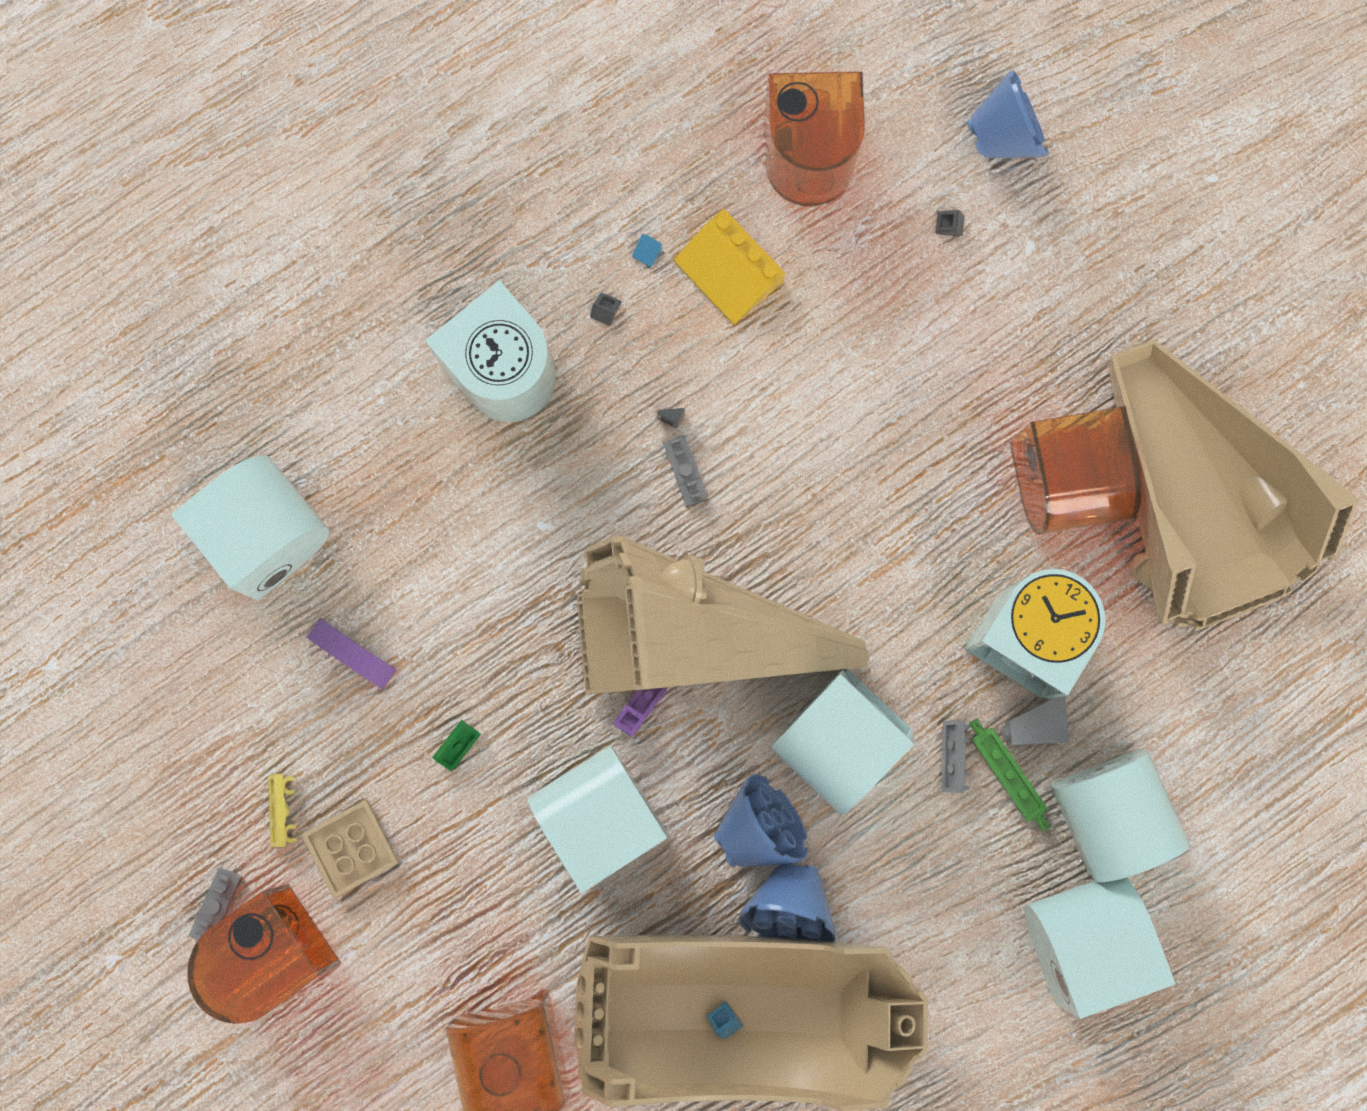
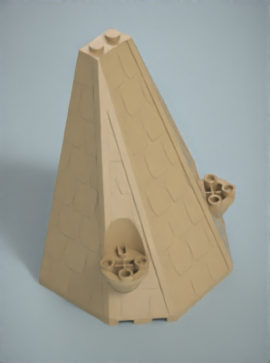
M1155 340L1141 343L1136 347L1119 351L1111 356L1109 374L1118 420L1126 425L1131 439L1132 456L1127 466L1139 527L1146 553H1139L1133 558L1134 564L1130 569V575L1134 581L1140 582L1147 588L1152 589L1157 615L1162 623L1168 624L1174 621L1176 626L1188 627L1192 624L1195 629L1201 630L1276 601L1290 594L1293 591L1290 586L1300 578L1302 581H1306L1319 571L1316 566L1322 560L1328 559L1331 561L1339 554L1359 502L1353 493ZM1120 424V430L1122 428L1126 429V427L1123 424ZM1131 450L1129 456H1126V461L1130 459Z
M623 536L610 537L584 550L587 568H582L580 584L585 585L582 594L577 596V609L586 695L868 667L869 654L864 640L704 572L702 558H696L694 555H684L681 560H676Z

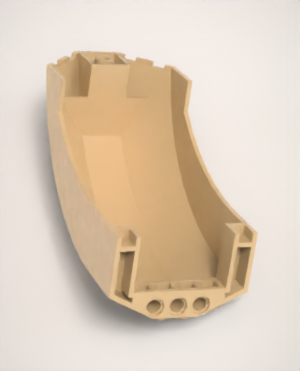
M589 936L576 985L574 1037L582 1093L609 1107L688 1101L746 1100L823 1104L839 1111L885 1108L891 1101L890 1096L897 1086L901 1087L912 1073L911 1068L918 1058L922 1059L928 1051V998L922 991L916 988L912 983V978L902 966L895 962L892 958L893 955L885 947L754 936ZM726 1001L741 1020L743 1027L727 1039H722L716 1035L707 1015Z

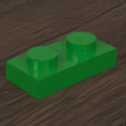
M461 719L432 758L452 772L481 733Z

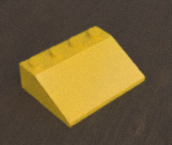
M724 208L704 225L673 260L733 325L738 323L784 282L786 274Z

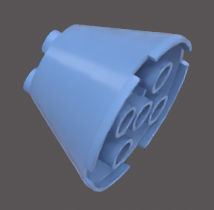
M1014 70L1007 73L972 114L971 120L967 121L971 133L977 136L978 142H975L980 155L983 154L984 157H1046L1049 155L1048 148L1044 149L1042 143L1045 141L1042 129L1026 92H1023L1020 85L1021 81Z
M753 774L745 779L720 823L718 830L714 833V838L722 846L726 853V860L732 867L736 865L740 867L799 863L807 857L809 848H805L804 844L807 834L803 823L785 794L780 789L775 791L768 784L770 780L758 774Z
M793 863L779 864L741 910L739 923L742 928L748 933L752 929L759 933L760 937L835 942L836 930L822 878L817 874L818 869L811 865L802 867Z

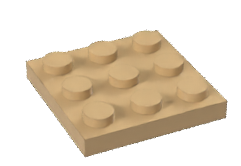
M368 799L301 834L333 899L400 863Z

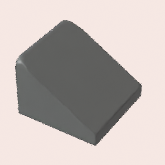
M960 210L938 211L935 233L957 237L963 236L964 214Z
M601 292L592 305L590 317L610 326L622 301Z
M685 408L658 410L657 418L674 428H678L685 415Z

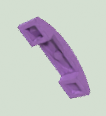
M319 618L307 635V638L381 689L385 688L396 672L395 668L367 651L321 618Z
M668 687L637 690L613 722V725L632 738Z

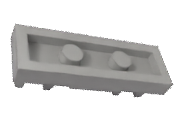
M685 435L663 442L686 508L707 501L708 497Z
M943 721L942 792L964 793V790L969 789V786H964V777H969V773L964 772L966 760L965 742L970 741V738H965V729H970V725L965 724V721Z
M222 867L218 868L188 936L208 945L214 943L243 876Z

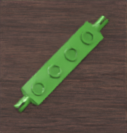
M978 718L969 722L977 734L972 743L1025 821L1035 820L1042 832L1049 829L1051 826L1043 816L1047 810L1046 805L993 728L984 729Z

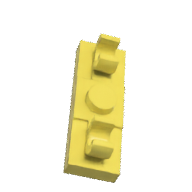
M283 774L268 775L271 847H286V843L296 842V838H288L287 831L289 829H296V825H285L286 817L289 815L288 803H285L284 795L295 793V790H287L285 783L293 781L294 777L292 776L283 777Z

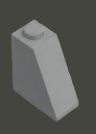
M1066 697L1048 699L1007 720L1005 726L1002 727L1003 740L1007 742V745L1068 743Z

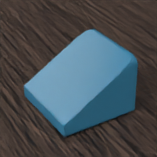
M643 233L633 252L632 258L652 268L663 250L662 243Z
M726 1001L707 1015L716 1035L722 1039H727L743 1027L741 1020Z

